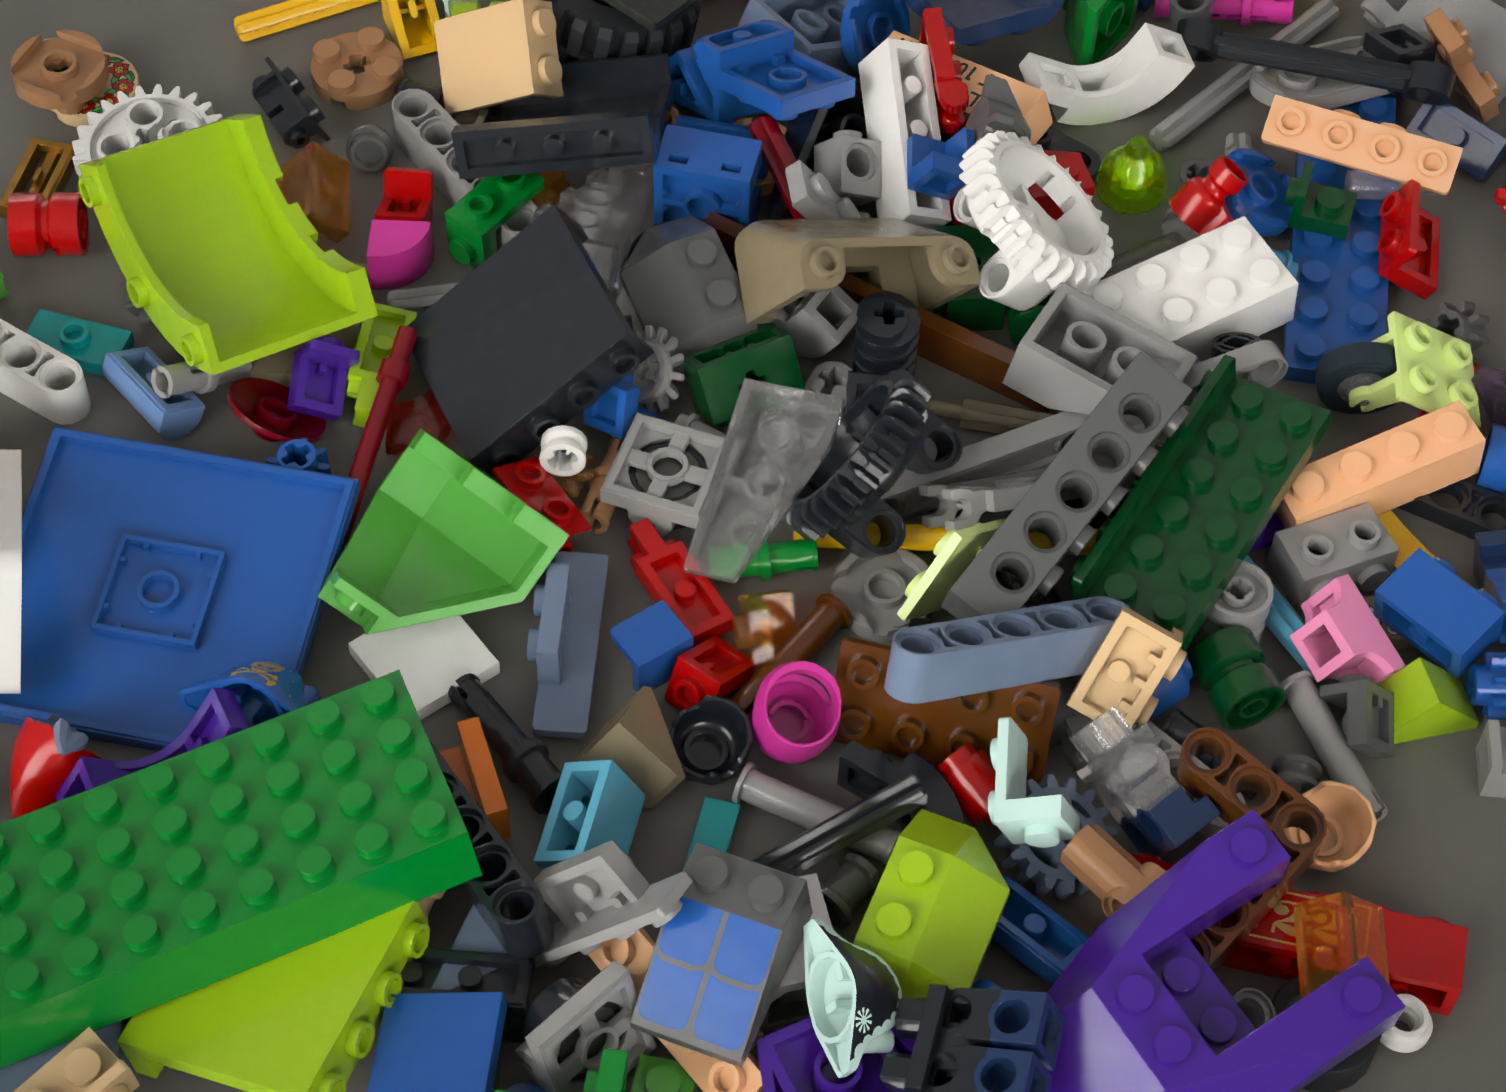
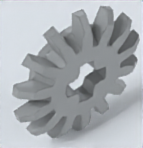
M645 325V338L638 330L633 331L637 337L650 345L654 350V353L639 364L638 368L634 371L633 384L640 387L638 406L655 413L659 406L660 412H666L669 409L668 395L673 400L679 396V391L672 383V380H684V374L674 371V367L684 361V355L679 353L672 356L678 347V340L675 337H671L668 341L666 328L659 327L656 334L653 325ZM648 360L659 365V368L654 373L655 382L654 380L645 379L644 374L649 370Z

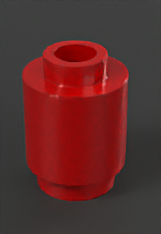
M967 742L946 758L936 770L952 788L962 813L970 823L975 826L983 820L990 828L994 824L991 822L988 812V795L990 791L995 790L996 771L993 768L991 758L983 749L977 752L972 744Z

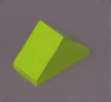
M1421 657L1377 684L1394 693V744L1474 729L1479 724L1474 709L1468 702L1467 694L1460 679L1457 680L1446 670Z

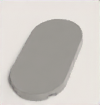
M1364 36L1343 37L1309 46L1375 58L1363 50ZM1256 65L1253 66L1249 81V91L1253 97L1270 107L1275 95L1329 110L1389 94L1386 89Z

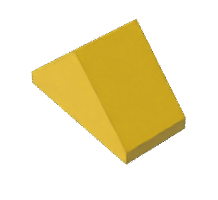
M381 0L383 19L395 45L401 51L403 60L437 51L434 21L440 20L435 0Z

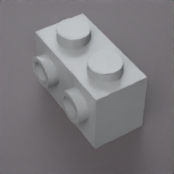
M1368 502L1275 532L1266 564L1295 611L1302 610L1300 605L1336 577L1349 574L1359 591L1368 592L1376 590L1391 575L1399 548Z

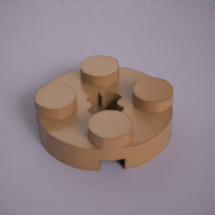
M364 27L358 32L344 33L330 39L319 40L312 49L313 58L310 63V71L316 94L329 104H331V99L345 102V109L367 110L385 104L396 95L395 87L405 78L401 51L392 41L384 38L383 31L377 27ZM364 68V72L354 74L353 69Z
M66 29L56 30L57 38H49L42 41L40 34L28 39L15 51L11 59L13 82L20 99L36 107L57 109L61 114L72 115L83 110L85 102L98 95L106 85L109 78L107 60L102 52L101 45L92 36L80 31ZM65 67H68L67 70L62 71V72H52V71H57V70L60 71L61 69H63V68H65Z

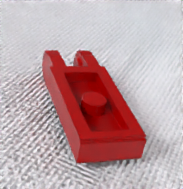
M941 7L925 8L922 11L919 43L929 46L939 128L942 133L954 136L966 124L965 111L969 104L967 84L962 82L960 61H953L952 59L954 54V32L952 26L945 27Z

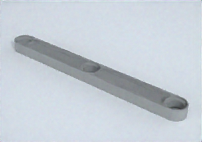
M1270 340L1258 341L1196 363L1183 381L1193 390L1182 407L1184 405L1190 406L1198 394L1199 384L1208 369L1214 370L1225 354L1236 358V376L1268 388L1284 377L1288 370V363L1277 345ZM1063 411L963 447L959 461L953 467L925 475L905 469L893 487L882 495L880 499L886 500L885 503L897 511L903 520L939 508L940 502L937 496L927 497L919 495L918 485L920 484L945 485L946 483L1046 468L1074 435L1070 434L1077 431L1089 415ZM1125 421L1134 429H1145L1144 424Z

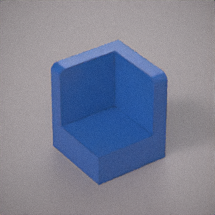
M964 127L947 142L918 134H913L908 138L907 189L948 201L955 197L958 191L966 185L959 179V175L963 172L959 163L964 160L962 155L975 144V131Z
M633 372L623 377L602 394L592 406L585 408L582 423L622 440L625 439L636 413L659 418L660 415L638 406L640 387L633 384Z
M664 600L619 623L610 630L612 641L633 666V688L636 692L642 686L652 687V690L670 681L677 657L693 648L692 634Z

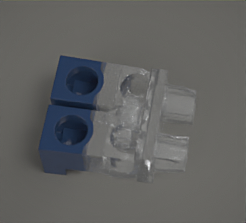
M1114 706L1069 738L1087 762L1076 773L1085 785L1094 781V788L1098 797L1105 806L1109 807L1111 815L1140 854L1146 853L1160 856L1179 847L1221 813L1207 795L1192 802L1171 775L1170 762L1165 752L1158 746L1149 743L1157 736L1148 724L1145 723L1132 730Z

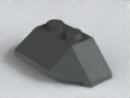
M689 215L645 230L620 272L621 283L644 333L645 325H653L656 334L659 327L666 328L668 341L671 337H675L678 340V347L672 356L679 353L686 356L758 328L757 324L746 323L740 281L715 228L693 215ZM682 363L674 367L675 371L685 375Z

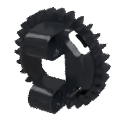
M905 369L890 371L888 375H882L877 383H871L864 394H859L855 403L851 407L846 408L845 413L837 422L834 421L833 427L822 437V441L817 448L810 452L811 457L800 468V475L792 482L793 488L786 494L787 501L783 504V516L794 531L807 541H816L819 536L824 538L826 534H829L860 558L888 555L896 552L902 546L906 537V527L903 518L880 498L893 487L905 469L925 475L953 467L959 461L963 449L960 434L928 409L930 406L928 400L932 397V394L930 393L931 388ZM926 437L932 439L936 445L937 456L935 461L926 455L924 449ZM870 520L878 525L881 532V539L877 546L867 536V526Z

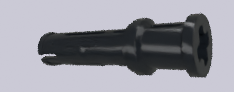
M469 673L459 677L456 683L465 693L461 694L455 686L451 685L448 691L449 699L460 708L468 719L479 717L485 739L503 759L504 775L512 783H519L530 796V806L535 812L544 815L548 814L562 773L549 759V749L542 741L528 738L482 685L480 679L475 674Z

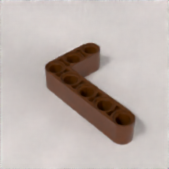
M1203 727L1189 733L1182 744L1177 766V776L1181 785L1196 799L1207 795L1221 813L1219 817L1228 825L1254 809L1291 856L1280 882L1231 913L1237 924L1229 928L1212 925L1190 940L1215 973L1314 862L1326 836L1327 823L1323 813L1313 803L1227 734L1216 728ZM1199 754L1209 755L1219 763V766L1210 770L1202 769L1196 766L1191 758ZM1245 790L1254 791L1263 798L1264 804L1256 807L1248 806L1239 800L1237 793ZM1289 827L1300 828L1308 834L1310 842L1305 844L1293 843L1285 837L1282 830Z

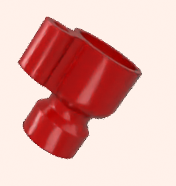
M1221 155L1209 167V174L1206 177L1195 176L1189 179L1169 199V204L1181 221L1201 236L1234 221L1226 206V197L1238 194L1249 183V180L1234 161L1225 155Z

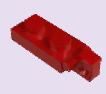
M648 518L629 525L630 539L627 541V544L634 554L630 556V563L635 575L655 604L664 600L693 636V647L714 635L720 636L734 630L736 617L681 540L675 542L673 539L663 541Z

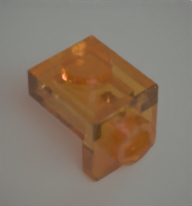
M784 589L739 595L740 616H733V630L737 648H744L753 664L775 662L773 646L782 645L796 629L793 594L790 590Z

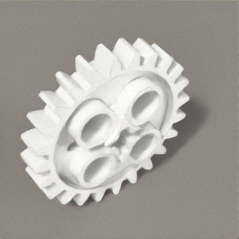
M156 84L152 94H145L140 85L136 86L135 97L128 98L122 91H118V103L113 105L106 100H101L100 104L103 113L98 114L88 111L86 115L89 126L80 125L77 127L79 140L72 141L75 153L72 159L79 179L82 178L79 164L222 120L223 117L221 114H214L210 101L200 105L198 93L196 92L182 99L179 86H176L169 95L163 94L161 84Z

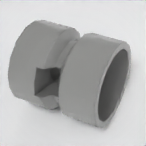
M1246 561L1242 562L1194 636L1197 644L1211 634L1232 626L1249 628L1258 644L1260 643L1274 592L1270 577L1261 568Z

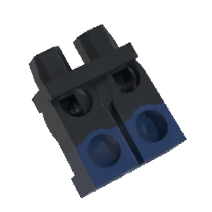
M930 984L927 997L901 998L899 1000L895 1015L896 1030L902 1038L916 1040L912 1054L889 1052L885 1056L880 1079L890 1092H1050L1053 1078L1047 1070L1055 1071L1066 1018L1048 992L955 988L950 990L947 985Z

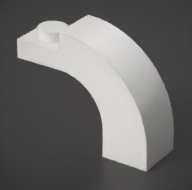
M1146 22L1124 48L1115 55L1094 64L1069 65L1030 52L1019 64L1025 83L1046 91L1048 103L1051 105L1057 122L1069 125H1096L1114 122L1135 115L1167 96L1195 67L1181 34Z

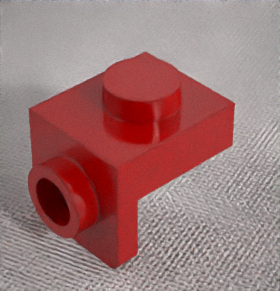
M387 167L383 174L384 197L375 212V220L430 222L433 217V172L429 169Z

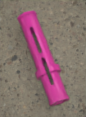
M1155 0V18L1170 17V0ZM1215 0L1212 20L1241 22V26H1250L1251 22L1289 25L1292 23L1294 0Z

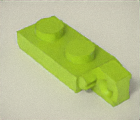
M375 303L378 316L362 322L355 350L360 351L359 362L349 368L346 387H348L346 396L357 399L352 425L365 428L379 386L376 376L382 359L389 357L398 328L400 326H408L417 318L418 312Z

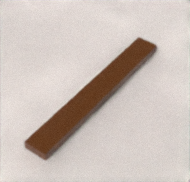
M711 212L703 222L715 228L734 270L738 271L735 257V240L738 233L745 226ZM845 273L842 282L838 284L858 305L868 295L876 292H886ZM915 305L919 310L921 318L918 356L1031 409L1045 412L1050 410L1002 383L1016 351Z

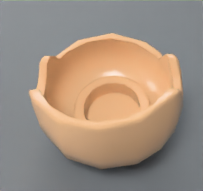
M1332 780L1322 781L1314 788L1302 794L1323 813L1327 823L1326 836L1316 859L1309 868L1336 872L1351 866L1367 852L1373 841L1377 820L1371 802L1354 786ZM1289 827L1283 830L1285 837L1293 843L1305 844L1310 842L1308 834L1300 828Z

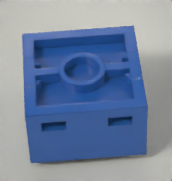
M667 124L653 165L654 225L670 222L689 215L704 221L711 212L724 216L745 227L756 222L761 205V186H755L762 164L763 141Z

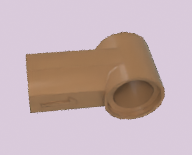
M1087 824L1078 831L1062 851L1060 862L1101 900L1102 908L1107 918L1166 872L1159 865L1152 862H1145L1142 865L1098 824L1093 826Z

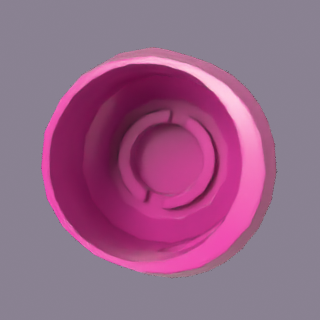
M791 661L781 664L764 678L754 700L750 722L753 740L764 754L779 762L800 764L815 759L831 745L838 733L842 703L840 689L835 678L826 669L808 661ZM799 674L809 675V676L814 677V678L817 679L818 681H820V682L826 687L827 691L829 692L830 697H831V700H830V698H829L827 692L824 690V688H823L820 684H818L816 681H814L813 679H811V678H809V677H806V676H804V675H799Z

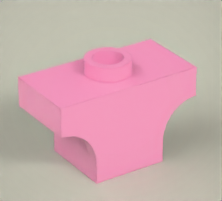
M1349 574L1336 577L1300 605L1304 612L1306 623L1289 637L1317 682L1327 679L1339 680L1340 677L1345 675L1359 674L1371 677L1373 682L1378 684L1406 666Z

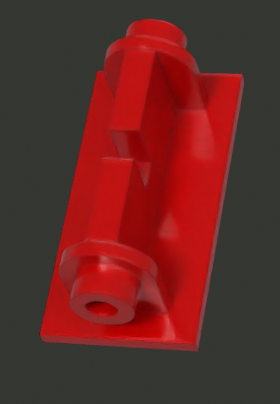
M537 456L493 468L492 473L503 487L570 535L559 551L571 552L573 545L570 542L573 535L591 530L592 526L552 475L540 465V460Z

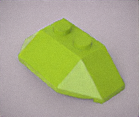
M921 809L897 839L853 944L874 952L891 967L900 984L902 998L927 997L930 984L947 985L950 990L955 988H972L1010 895L1008 885L976 828Z

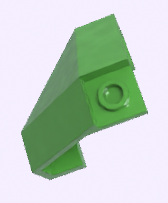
M420 428L375 491L317 597L362 626L366 635L516 604L524 601L570 535L501 484L477 469L476 466Z

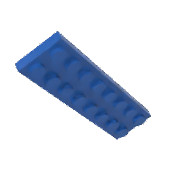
M1378 96L1329 110H1347L1359 115L1361 119L1377 124L1382 122L1395 124L1396 98ZM1296 152L1294 177L1301 178L1304 163L1307 161L1315 163L1310 182L1358 193L1346 240L1291 227L1289 250L1293 255V261L1298 263V272L1295 279L1299 284L1293 321L1284 324L1282 354L1288 363V370L1282 379L1316 384L1315 374L1317 365L1328 352L1350 343L1371 342L1386 334L1388 280L1378 275L1379 251L1377 246L1381 229L1379 211L1385 197L1392 192L1393 180ZM1358 374L1345 379V381L1363 383L1377 379L1380 376L1375 374Z

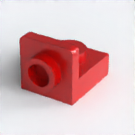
M714 635L677 657L664 696L665 700L678 710H683L697 704L706 695H715L723 698L749 681L755 672L757 662Z

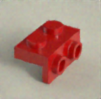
M1410 179L1399 190L1390 192L1381 204L1379 211L1381 229L1377 246L1379 251L1378 275L1425 300L1438 290L1440 218L1420 208L1421 184Z

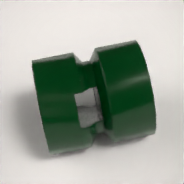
M1244 626L1225 628L1206 637L1192 650L1188 660L1203 690L1209 692L1208 699L1223 727L1230 730L1244 729L1266 720L1278 711L1285 702L1287 695L1274 670L1266 667V657L1253 633Z

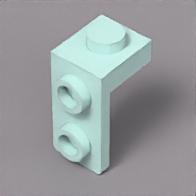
M1011 717L999 718L997 738H993L990 744L991 762L996 771L995 790L990 791L988 795V812L991 822L1003 832L1013 845L1026 843L1034 847L1047 848L1058 845L1059 840L1072 839L1080 831V816L1062 794L1026 798L1027 736Z

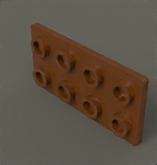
M848 636L843 639L835 675L842 700L838 733L833 741L848 744L851 740H854L866 748H875L883 753L905 758L910 751H913L928 763L940 765L967 742H970L977 752L983 749L991 758L990 744L993 738H997L998 719L1011 717L1028 739L1026 781L1033 779L1039 783L1042 780L1062 689L1059 683L1051 681L1035 682L927 703H905L892 698L884 689L891 646Z

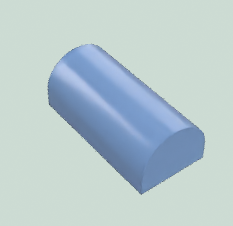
M148 346L106 353L102 366L104 377L165 440H179L197 427L206 406L192 391L172 395L165 399L160 398L155 393L151 383L152 370L159 365L166 364Z

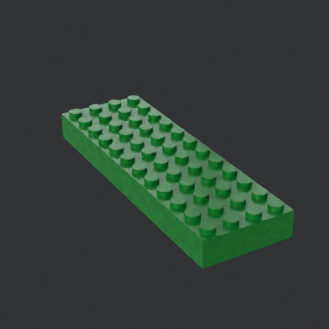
M400 670L1 823L0 1069L74 1040L88 1027L93 1031L99 1030L343 932L412 901H420L482 876L468 831Z

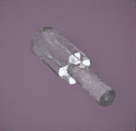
M1347 170L1344 180V190L1357 192L1356 199L1384 200L1390 192L1397 191L1404 185V183L1359 170ZM1420 189V195L1442 196L1435 192Z

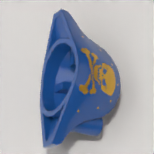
M270 660L249 661L236 665L215 677L190 684L179 691L180 706L196 714L213 687L233 690L249 727L321 699L320 693L316 688L309 685L304 686L302 677L295 669L281 662Z

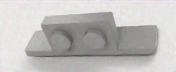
M613 840L543 869L534 879V882L539 888L543 900L558 916L560 921L552 924L554 937L550 946L540 955L534 956L535 968L545 964L549 968L555 967L569 955L579 951L583 955H587L596 950L605 941L616 938L618 941H624L641 927L652 924L655 928L663 926L681 910L683 903L680 901V898L693 880L683 871L650 885L637 870L632 859L621 851Z

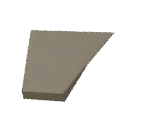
M642 686L607 721L574 762L613 760L646 795L642 808L653 809L686 776L652 687Z

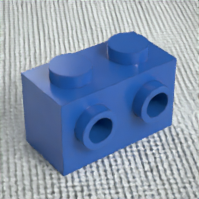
M1418 548L1376 589L1373 614L1458 680L1469 669L1470 665H1473L1501 637L1505 611L1501 609L1498 601L1490 593L1483 589L1475 590L1460 579L1455 569L1447 561L1440 557L1432 558L1422 549Z

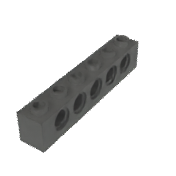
M1140 351L951 587L941 607L957 619L1028 608L1026 604L1037 591L1046 597L1065 572L1058 564L1066 553L1070 551L1076 556L1081 553L1097 531L1089 525L1100 511L1109 517L1128 492L1121 485L1131 471L1140 477L1159 452L1152 446L1162 432L1171 438L1190 412L1182 407L1193 389ZM1123 415L1137 416L1144 423L1145 429L1130 427L1125 422ZM1102 453L1107 455L1113 461L1115 468L1105 469L1100 467L1093 460L1092 454ZM1070 492L1077 495L1082 500L1084 508L1074 509L1067 506L1062 501L1060 493ZM1040 532L1045 534L1050 539L1053 548L1040 549L1030 541L1028 533ZM1009 572L1019 580L1021 588L1018 590H1008L1002 587L997 581L996 573Z

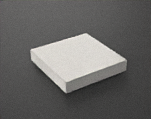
M460 615L369 635L363 634L348 643L351 656L371 680L400 670L420 720L452 702L448 697L451 685L455 686L461 694L465 693L456 683L459 677L472 673L480 679L481 683H484L500 673L499 661Z

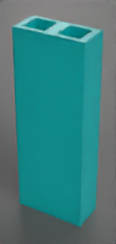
M705 797L685 865L696 842L729 853L740 816V804Z

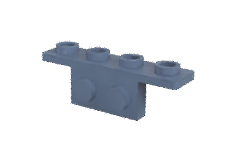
M559 551L556 554L555 563L548 565L545 584H536L533 613L534 616H541L539 629H529L527 661H534L537 665L538 686L532 722L533 734L536 736L585 739L588 735L609 568V557L606 554Z

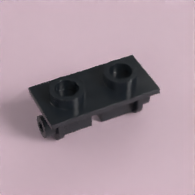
M269 57L265 58L272 71L266 76L257 77L253 81L252 95L271 119L285 144L296 149L303 148L309 143L310 137L317 132L326 141L330 140V137L320 124L326 118L323 112L309 95L304 99L300 96L299 93L306 88L289 66L281 71Z

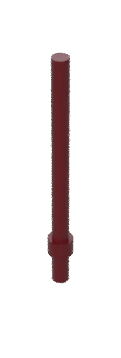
M400 326L398 328L389 357L382 359L376 376L379 386L348 478L359 480L361 489L341 553L350 538L398 392L406 388L411 373V366L408 362L418 332L409 326Z

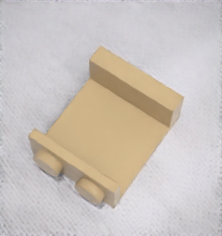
M511 0L434 21L444 106L451 116L478 117L481 108L531 96L563 97L561 80L563 73L558 56L555 32L557 24L553 14L552 2L543 0Z

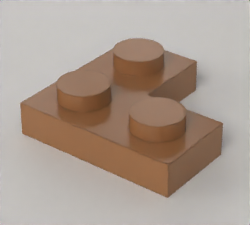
M1441 7L1425 16L1424 21L1430 41L1437 45V59L1441 64L1449 66L1456 71L1454 83L1484 124L1499 115L1496 97L1501 94V91L1487 70L1479 74L1471 63L1476 57L1468 44L1471 38L1462 22L1457 17L1449 20Z

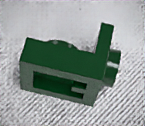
M1305 161L1301 178L1291 176L1286 192L1284 205L1293 207L1288 227L1346 240L1358 193L1310 182L1315 163Z

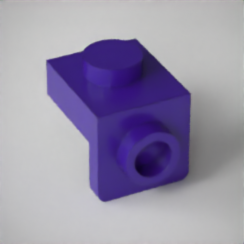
M333 337L315 338L295 351L287 410L330 421H336L341 418L348 369L359 362L360 351L344 347L345 343L342 340Z

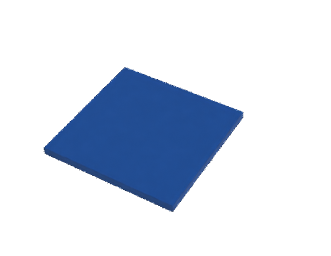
M54 427L22 512L21 693L0 694V722L22 726L26 716L45 721L52 713L59 719L63 718L66 720L70 727L75 728L78 732H84L89 737L88 739L160 751L174 742L183 733L195 715L180 706L179 691L184 687L215 677L236 665L256 660L281 662L295 669L302 677L325 605V601L317 596L341 554L361 489L359 480Z

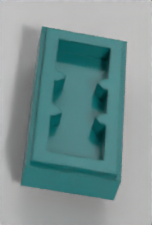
M39 309L26 331L32 337L74 359L80 364L83 372L103 377L102 366L106 353L132 349L135 343L132 331Z

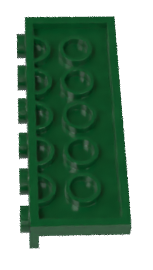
M1226 354L1214 370L1208 369L1200 381L1197 396L1190 406H1183L1190 413L1171 438L1168 437L1165 443L1159 442L1154 448L1159 451L1139 481L1134 479L1128 485V492L1122 500V506L1113 519L1107 518L1102 523L1097 534L1095 546L1087 557L1082 556L1077 560L1069 579V584L1073 587L1074 600L1096 596L1111 597L1124 602L1132 611L1168 631H1171L1173 627L1182 631L1183 642L1180 649L1184 651L1193 640L1331 426V410L1236 376V358Z

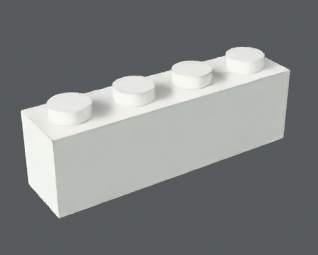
M887 38L858 63L867 139L881 141V199L875 200L877 218L899 219L935 230V227L945 226L952 220L950 202L907 189V139L913 134H918L941 141L929 46L927 44Z

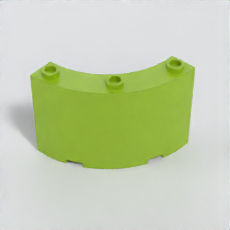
M237 114L78 165L82 178L78 181L81 197L86 206L89 208L93 207L105 238L127 280L126 287L131 302L136 308H144L158 330L176 351L184 357L189 366H195L203 372L216 375L378 316L365 267L346 260L334 249L324 252L317 245L318 232L308 220L298 202L288 205L277 184L284 175L272 150L261 114Z

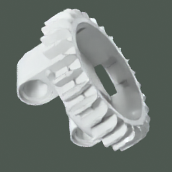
M998 130L995 133H988L983 138H980L962 155L964 160L959 163V166L963 172L959 175V179L966 185L958 191L953 206L954 216L958 221L980 230L981 234L988 236L1000 249L985 263L980 272L981 284L979 285V290L984 297L1018 311H1025L1031 307H1036L1050 293L1055 291L1062 282L1081 293L1084 290L1087 292L1111 268V260L1114 258V251L1111 249L1113 239L1107 235L1109 226L1100 220L1102 211L1093 206L1091 202L1093 196L1087 195L1080 187L1082 181H1075L1068 173L1069 167L1064 169L1056 162L1055 155L1048 156L1044 153L1041 144L1032 146L1028 137L1022 136L1018 138L1015 132L1005 133ZM1034 183H1037L1064 213L1057 221L1051 218L1030 195L1028 188Z

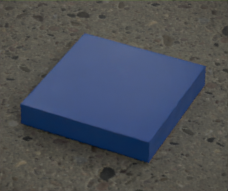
M503 992L389 994L395 1000L391 1008H384L367 1092H493L508 1006Z

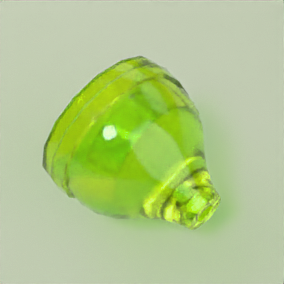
M1140 135L1133 136L1127 143L1119 144L1106 154L1096 176V193L1100 201L1108 208L1122 214L1138 215L1150 212L1161 204L1167 193L1166 166L1160 154L1149 146V142L1145 137Z

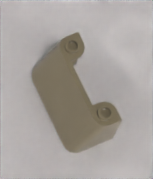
M894 218L760 220L745 227L738 233L735 240V257L747 324H764L774 321L778 318V310L808 292H824L833 289L842 282L846 272H868L871 285L886 292L900 294L912 301L914 305L928 311L936 309L981 284L974 250L966 241L954 235Z

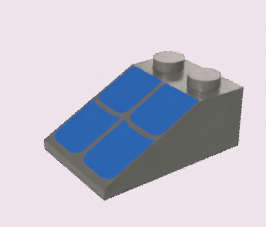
M696 842L683 869L693 882L680 898V901L683 903L681 910L660 928L630 1025L633 1029L742 1068L801 940L803 926L809 922L813 911L807 880Z

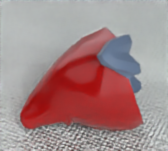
M52 713L45 721L26 716L16 737L10 765L9 787L13 819L56 803V794L81 756L101 759L85 747L89 737L84 732H78L75 728L70 727L66 720L63 718L59 719Z

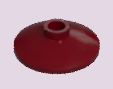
M242 378L235 381L227 393V400L233 412L263 440L287 442L294 439L307 438L308 442L315 443L321 439L326 429L325 419L287 410L289 387L261 378Z

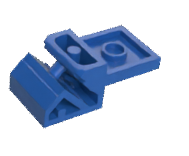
M760 20L700 37L695 41L693 47L679 50L669 58L674 101L678 102L682 108L693 110L708 118V120L734 123L736 118L749 114L769 113V116L773 119L787 121L797 118L799 113L812 109H828L833 107L835 102L855 97L856 78L795 50L794 30L773 20Z

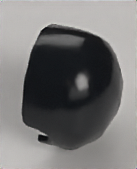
M706 695L697 704L680 710L672 722V728L669 730L686 776L685 779L706 785L724 783L736 776L744 768L753 746V733L749 716L735 701L715 695Z

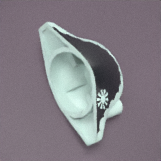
M813 918L803 926L807 1004L815 1034L837 1077L843 1078L858 1068L863 1054L888 1053L892 1051L894 1035L891 1028L896 1024L895 1015L899 1000L902 998V991L893 970L880 956L848 942L823 920Z

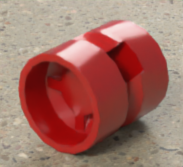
M40 192L12 193L9 196L7 206V230L12 254L15 257H43L48 249H53L57 256H85L89 246L88 207L84 203L80 192H54L49 200H45Z

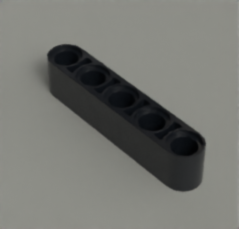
M430 741L468 831L482 872V876L459 884L472 904H474L500 944L510 955L520 959L540 955L553 941L554 929L539 888L438 749Z

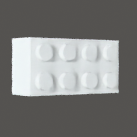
M1243 216L1105 278L1087 292L1084 290L1082 293L1198 356L1197 359L1202 362L1211 358V340L1218 335L1230 332H1244L1260 336L1293 321L1299 283L1246 217Z

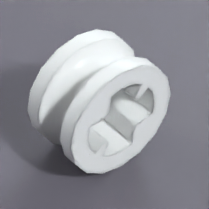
M560 425L549 428L543 433L540 443L539 460L540 465L545 471L552 475L564 477L578 474L584 469L587 460L586 450L588 443L582 431L575 427Z

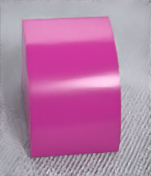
M372 220L366 255L371 289L383 290L403 287L416 281L426 273L434 259L431 222Z

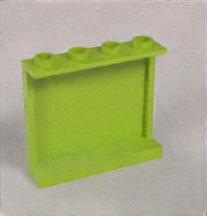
M414 900L343 932L131 1017L117 1043L137 1073L157 1079L163 1067L167 1066L246 1092H346L347 1082L360 1059L367 1056L373 1046L375 1031L382 1020L384 1008H391L395 1000L390 995L401 994L403 987L401 971L408 961H413L412 958L418 959L424 954L429 943L431 929L418 901L415 902Z

